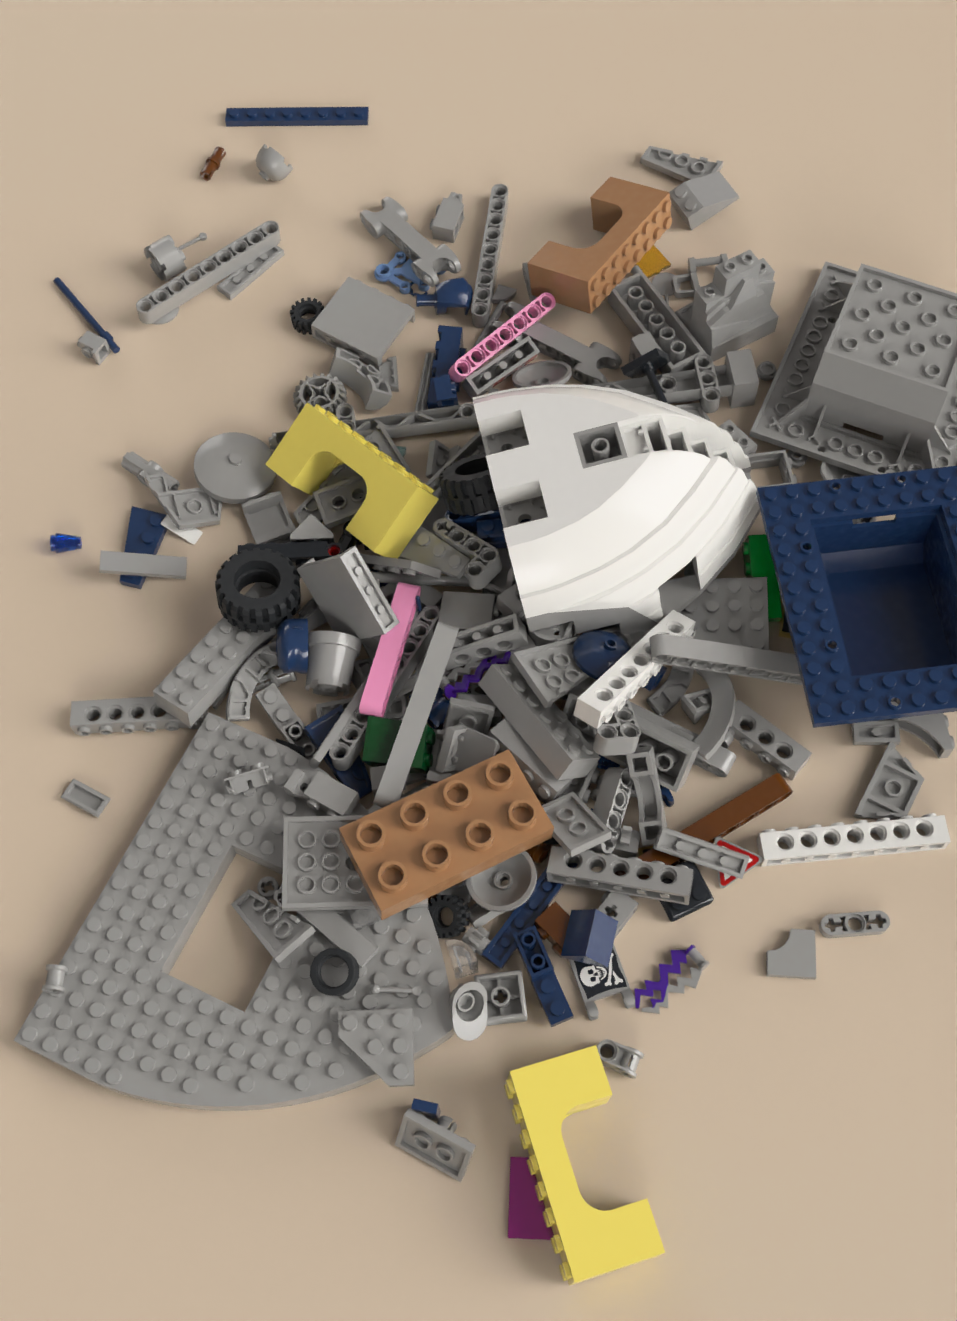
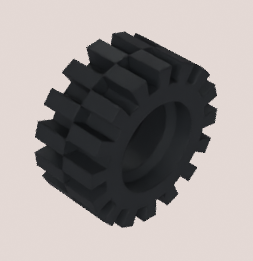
M307 297V301L302 298L301 302L298 300L295 302L296 306H291L290 316L293 328L297 329L298 333L302 331L303 335H306L307 332H309V335H312L311 324L322 312L324 305L320 301L317 302L315 298L311 301V297ZM305 314H315L310 319L301 318Z
M452 894L436 896L437 898H432L430 900L431 903H428V909L438 938H451L461 935V932L466 930L464 926L469 925L470 922L466 920V918L470 917V913L465 912V910L469 909L468 905H463L465 901L458 899L459 896ZM445 907L450 908L453 912V922L448 926L443 924L441 920V911Z

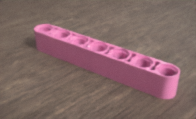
M550 293L541 294L468 351L449 369L450 379L454 382H462L523 334L555 306L554 296ZM486 345L491 348V351L486 348ZM471 356L475 357L477 362H474ZM457 367L463 371V374L458 372Z
M402 582L397 584L390 607L400 623L386 634L381 635L361 698L360 714L381 718L385 714L417 609L416 596L420 597L421 586Z

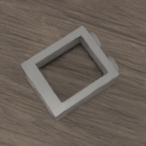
M786 450L747 455L751 469L779 466L783 483L756 488L797 484L796 475H793L791 471L792 460L787 456ZM750 472L745 473L747 480L751 479Z

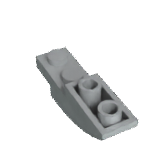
M272 683L255 696L285 741L304 747L305 757L311 761L317 748L304 731V723L297 717L275 683Z

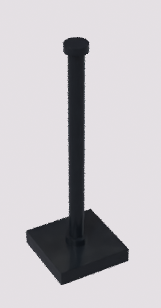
M655 348L621 367L623 374L632 379L647 375L657 400L668 403L654 373L656 369L671 362L667 353Z

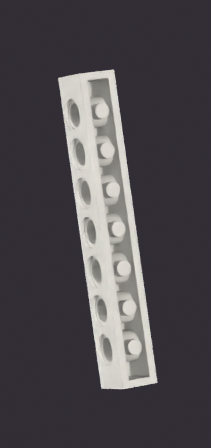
M672 610L577 698L574 716L596 729L604 722H609L613 713L616 710L620 711L629 698L632 699L640 687H645L652 675L656 676L664 665L652 662L649 638L656 634L694 638L695 631L693 629L696 621Z
M929 813L919 818H913L911 815L903 816L899 820H890V818H881L876 822L859 820L847 825L843 822H837L826 827L816 824L806 829L789 827L785 831L766 829L759 833L756 842L758 853L763 858V861L760 863L761 867L939 850L945 849L951 840L945 815L936 816L935 813ZM916 829H922L926 836L920 835ZM893 831H899L903 838L896 837ZM870 833L877 834L880 840L873 839ZM847 835L854 836L857 842L849 841ZM824 838H831L834 841V844H827L824 841ZM801 840L809 841L811 847H805ZM778 842L786 843L788 849L780 848Z

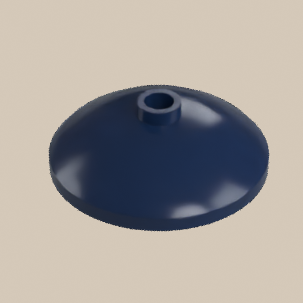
M589 631L581 634L575 640L572 654L577 666L588 676L598 680L632 647L616 634L607 631Z

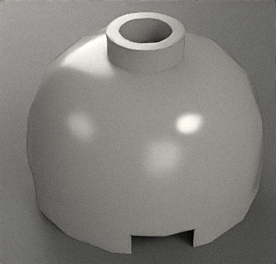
M266 144L262 146L256 157V165L260 170L259 175L266 181L268 179L273 181L285 179L293 167L291 164L287 166L284 163L285 158L272 147L267 148Z

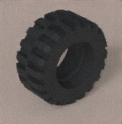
M485 452L471 455L468 458H462L460 461L444 468L440 473L439 484L446 508L453 514L464 516L466 514H483L499 508Z
M253 548L251 551H247V549L242 550L239 555L235 553L229 557L230 561L226 560L221 565V569L218 570L216 575L215 589L218 607L221 610L222 616L228 619L231 625H238V629L244 631L250 629L251 632L258 633V630L269 632L271 628L275 627V629H278L279 624L283 620L292 619V615L297 613L298 605L301 602L300 577L298 576L296 566L293 565L289 558H284L283 554L277 551L273 553L272 549L265 548V550H260V548ZM256 582L269 583L277 588L275 592L263 598H250L240 593L244 587Z

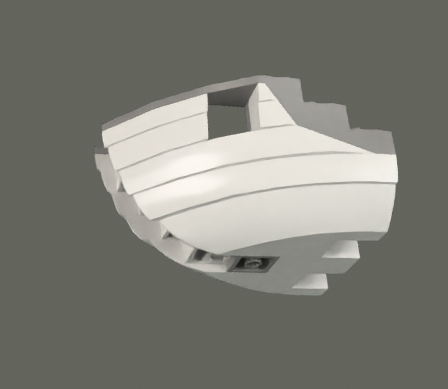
M541 385L513 388L473 397V405L500 511L503 531L530 632L571 621L574 623L576 634L614 624H619L622 636L623 634H631L654 628L672 610L680 613L704 592L735 556L760 513L756 495L757 488L751 479L747 480L745 473L751 472L749 457L744 454L739 443L733 441L732 436L726 430L719 428L715 423L678 407L627 390L592 385ZM523 519L531 520L530 522L520 524ZM691 561L694 571L693 575L667 581Z

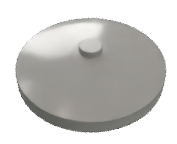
M237 432L219 434L208 439L198 449L194 459L195 479L200 488L210 497L225 503L243 504L251 499L262 497L274 484L276 473L265 465L273 453L264 442L254 436Z

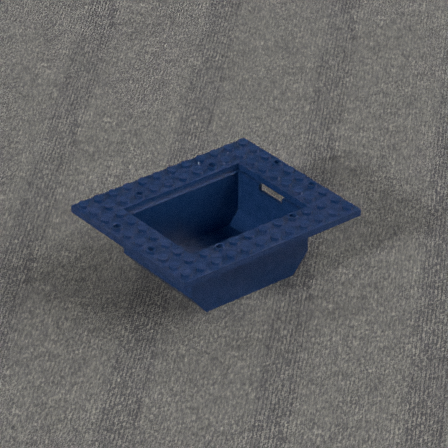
M957 466L757 488L756 495L813 728L957 711ZM895 515L894 520L853 524L852 519ZM892 701L896 702V703L898 704V706L892 705L891 702H892Z

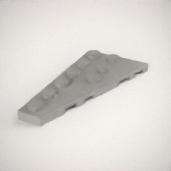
M380 422L376 426V430L370 436L368 435L365 440L377 446L378 450L390 456L391 460L406 468L407 472L412 473ZM346 464L339 465L332 472L333 474L328 480H324L318 490L359 474ZM357 493L354 498L360 499L364 493ZM314 494L309 496L293 513L299 525L310 514L323 523ZM338 500L334 506L339 507L344 504V501Z
M619 626L602 630L616 634L630 646L633 643L628 634L621 635ZM578 637L513 652L512 661L545 708L589 677L577 666L573 658L572 648Z

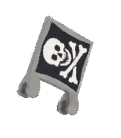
M614 944L608 969L569 959L590 1021L598 1019L599 1012L594 1002L596 1000L621 993L627 1009L635 1006L634 995L628 984Z

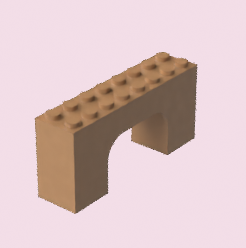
M610 176L590 197L593 229L606 234L595 245L580 249L548 241L527 263L531 294L539 297L543 293H550L554 296L556 303L591 314L610 295L611 291L631 271L635 264L641 260L644 254L651 249L654 243L661 238L663 233L671 227L670 192Z

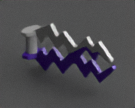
M507 651L503 659L497 658V655L482 659L478 663L466 664L464 668L456 667L447 677L443 675L439 687L444 691L448 699L451 697L456 698L457 693L467 692L470 682H480L483 673L488 671L492 664H508L511 652ZM471 669L476 670L474 675H470ZM458 675H464L462 682H456ZM450 682H456L455 687L450 685Z
M691 945L686 950H671L672 965L659 964L660 981L645 980L646 989H635L636 1009H639L641 995L653 997V990L661 991V999H650L653 1007L642 1008V1012L660 1014L659 1006L668 1008V993L684 994L685 985L696 989L702 971L710 962L704 959L695 948V945ZM687 955L699 966L698 969L690 967L691 978L677 976V986L668 984V973L681 974L680 962L687 964Z

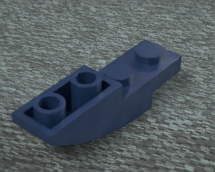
M535 925L513 934L530 982L550 1026L554 1027L573 1019V1013Z

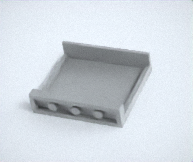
M348 277L311 324L312 336L335 349L339 347L359 356V361L367 365L371 364L378 370L379 366L382 365L383 355L409 321L415 322V309L409 304H404L392 296L379 292L376 288L363 284L360 280Z
M356 546L348 548L340 555L315 561L314 558H311L297 568L298 573L333 631L364 639L384 635L400 623Z

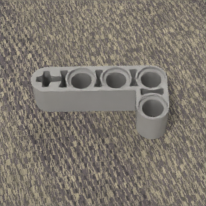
M441 518L435 521L433 524L435 536L471 560L465 567L470 587L473 589L484 588L502 570L498 549L449 519Z
M629 699L620 711L616 710L607 724H602L597 729L593 743V749L596 753L610 756L629 755L636 751L641 730Z
M610 767L606 769L593 813L609 828L612 838L588 850L602 854L614 851L629 798L637 797L634 782L630 778L629 768Z

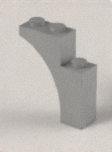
M894 701L891 702L892 705L898 706V704H897L896 702H894ZM943 713L877 720L898 721L899 729L921 739L935 752L939 759L948 758L955 747L954 738L950 736L948 731V718Z

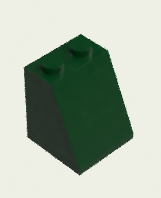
M368 716L362 761L370 767L387 765L402 720ZM428 724L425 725L409 773L428 774L429 767H432L433 755L431 751L432 745L436 741V735Z

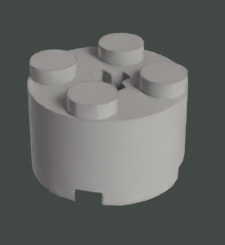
M170 235L164 236L144 248L146 258H151V268L165 282L187 269L184 263L186 257L181 249L177 250L174 246L175 243Z

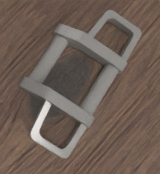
M727 254L701 259L688 258V274L672 277L674 296L676 298L694 297L695 290L702 288L699 285L696 267L723 263L728 260ZM690 281L692 290L678 289L677 283Z

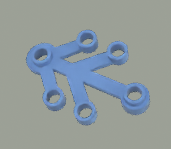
M402 251L397 252L388 264H379L374 271L376 280L391 282L399 287L402 294H408L411 286L408 281H402L396 276L402 275L414 282L422 292H426L430 288L427 284L422 286L425 283L412 270L411 263L413 261L409 258L406 262V254ZM398 264H404L401 268H395ZM445 270V271H440V272H438L437 274H439V275L444 274V273L446 272V270Z

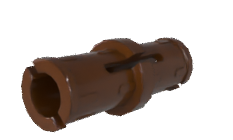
M216 147L211 157L207 158L206 164L200 172V176L204 180L209 181L213 173L219 169L220 163L226 155V151L223 152L224 149L222 147Z

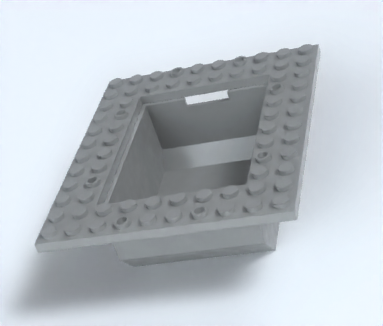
M825 262L749 436L864 476L957 466V293L862 263L859 270L855 271ZM844 423L882 435L883 439L880 441L842 428Z

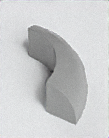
M337 347L329 371L332 378L337 376L339 381H342L358 393L364 402L365 409L377 410L386 406L392 397V391L388 382L381 379V373L371 364L365 365L359 361V356Z

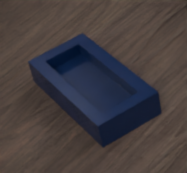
M413 1098L411 1107L413 1111L421 1113L430 1120L438 1121L441 1113L439 1104Z

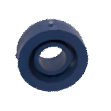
M285 619L278 626L276 641L277 664L284 673L297 672L307 674V619Z

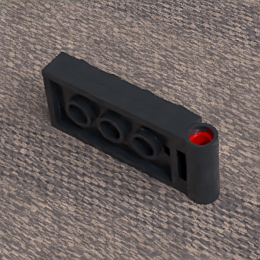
M327 541L268 542L266 544L247 543L245 545H238L237 555L241 554L240 551L245 549L247 551H251L253 548H260V550H265V548L272 549L273 553L277 551L283 554L284 558H289L293 565L299 568L311 558L318 561L343 553L340 544L330 543L328 545Z

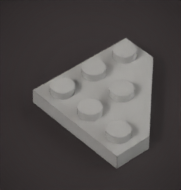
M412 1008L338 1012L339 1039L389 1087L415 1086Z

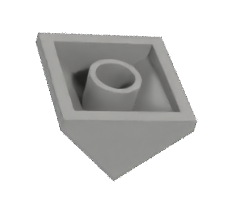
M312 514L290 535V540L295 542L317 540L327 541L328 545L335 543L333 533Z

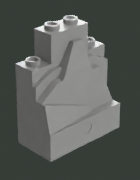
M751 250L716 265L713 282L695 290L689 332L706 354L711 356L713 362L726 356V353L729 351H736L775 332L779 316L770 305L775 285L773 281L775 271L764 258L758 260Z

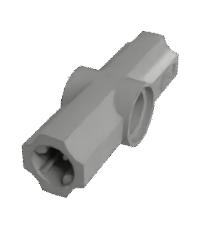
M127 452L123 456L122 467L137 476L139 481L147 486L145 483L146 475L164 473L168 490H178L179 481L165 473L156 462L152 460L148 462L134 452Z

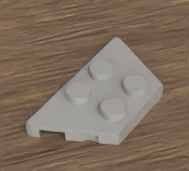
M890 741L853 815L854 817L899 820V818L908 815L924 778L917 770L913 769L906 757L903 758L895 749L896 745Z

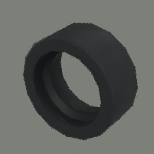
M328 948L321 951L314 958L310 966V978L312 984L319 992L329 996H341L349 993L355 987L359 978V966L351 953L343 949ZM333 957L343 959L349 969L346 981L337 987L327 985L321 976L323 964Z

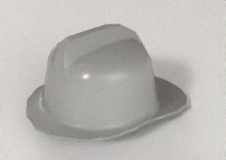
M470 981L459 984L452 991L449 998L453 1030L459 1038L472 1041L484 1032L487 1025V991L479 982Z

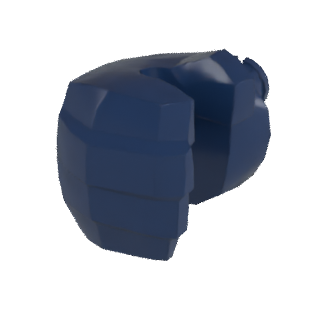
M465 278L446 280L435 286L434 294H416V306H434L436 315L446 314L447 308L464 307L465 315H467L472 303L473 289Z

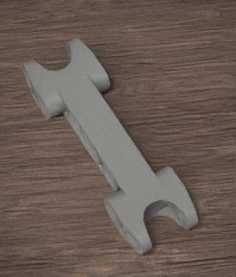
M385 197L381 200L382 211L370 212L369 210H363L360 212L361 221L368 232L375 238L385 235L413 261L411 263L413 272L428 286L435 287L439 284L436 274L440 271L446 270L451 273L461 271V264L453 251L445 244H441L437 248L406 222L408 215L405 209L392 198Z
M509 302L504 310L512 318L526 306L516 302ZM492 322V324L489 326L491 333H493L496 329L502 326L505 322ZM536 322L508 345L513 347L529 336L540 353L570 365L573 378L585 385L607 383L606 377L599 369H618L622 364L620 356L610 348L598 342H593L588 347L540 322Z

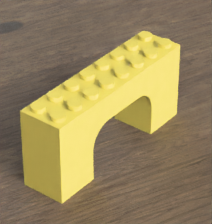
M306 403L265 465L291 486L311 496L313 492L320 488V485L337 466L342 464L348 465L365 480L367 494L363 504L346 527V530L373 552L384 557L399 558L439 500L438 497L432 494L435 490L427 484H423L412 473L407 472L406 468L391 460L390 456L378 450V447L371 442L366 441L361 434L356 431L353 432L349 425L338 420V417L330 411L326 412L318 404L312 406Z
M596 1045L510 1071L504 1089L508 1100H513L514 1109H512V1115L515 1124L520 1123L521 1134H519L522 1148L523 1150L528 1149L529 1159L527 1164L530 1174H535L538 1181L537 1185H535V1191L538 1200H543L546 1209L543 1211V1217L547 1228L552 1227L554 1236L551 1238L554 1253H559L562 1263L559 1265L563 1281L568 1280V1284L571 1286L665 1253L647 1198L612 1210L603 1211L595 1209L582 1198L562 1138L561 1127L563 1120L574 1113L606 1104L613 1095Z

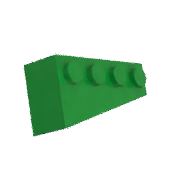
M766 534L748 535L742 543L744 574L746 578L767 577L768 622H779L782 618L780 591Z

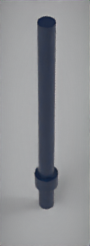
M59 277L55 278L53 281L95 332L107 340L109 348L113 353H118L120 348L113 341L112 335L100 326Z

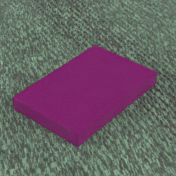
M510 1157L508 1239L551 1240L554 1234L552 1227L547 1228L544 1221L543 1211L546 1208L544 1201L538 1200L535 1191V1185H537L538 1181L535 1174H530L527 1164L529 1157Z

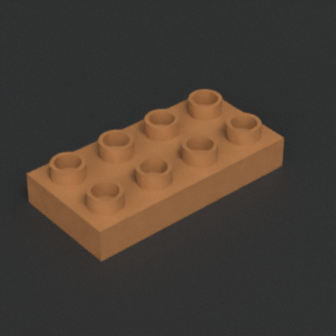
M508 749L340 827L339 835L381 920H384L552 838L554 826Z

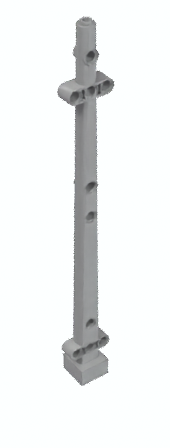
M751 349L727 352L725 364L720 366H714L711 356L700 354L695 358L693 370L656 375L668 404L699 400L702 410L706 413H714L718 410L721 397H728L730 409L753 406L759 385ZM648 377L592 385L627 390L657 400ZM342 403L336 408L337 419L349 425L353 432H358L364 439L376 430V426L380 422L391 438L479 428L473 403L356 420L354 408L349 403ZM287 431L272 433V437H269L270 449L275 451Z

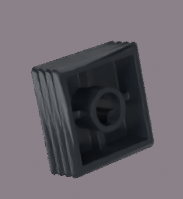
M688 860L678 865H685L689 869H693L689 905L659 900L671 922L711 904L714 900L696 864ZM666 878L663 879L662 882L665 884H670L673 882V880Z

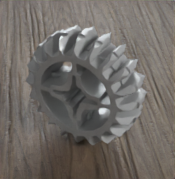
M314 373L311 378L306 376V381L300 380V385L296 386V392L293 394L294 406L298 413L301 412L306 403H309L312 406L318 404L326 412L330 411L336 415L337 406L347 403V392L342 381H339L337 376L332 378L330 373L327 376H324L323 373L320 376ZM332 394H335V397H334V399L332 400V399H331V395H332Z

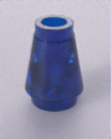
M61 533L50 535L51 552L62 553L82 549L81 536L77 537Z

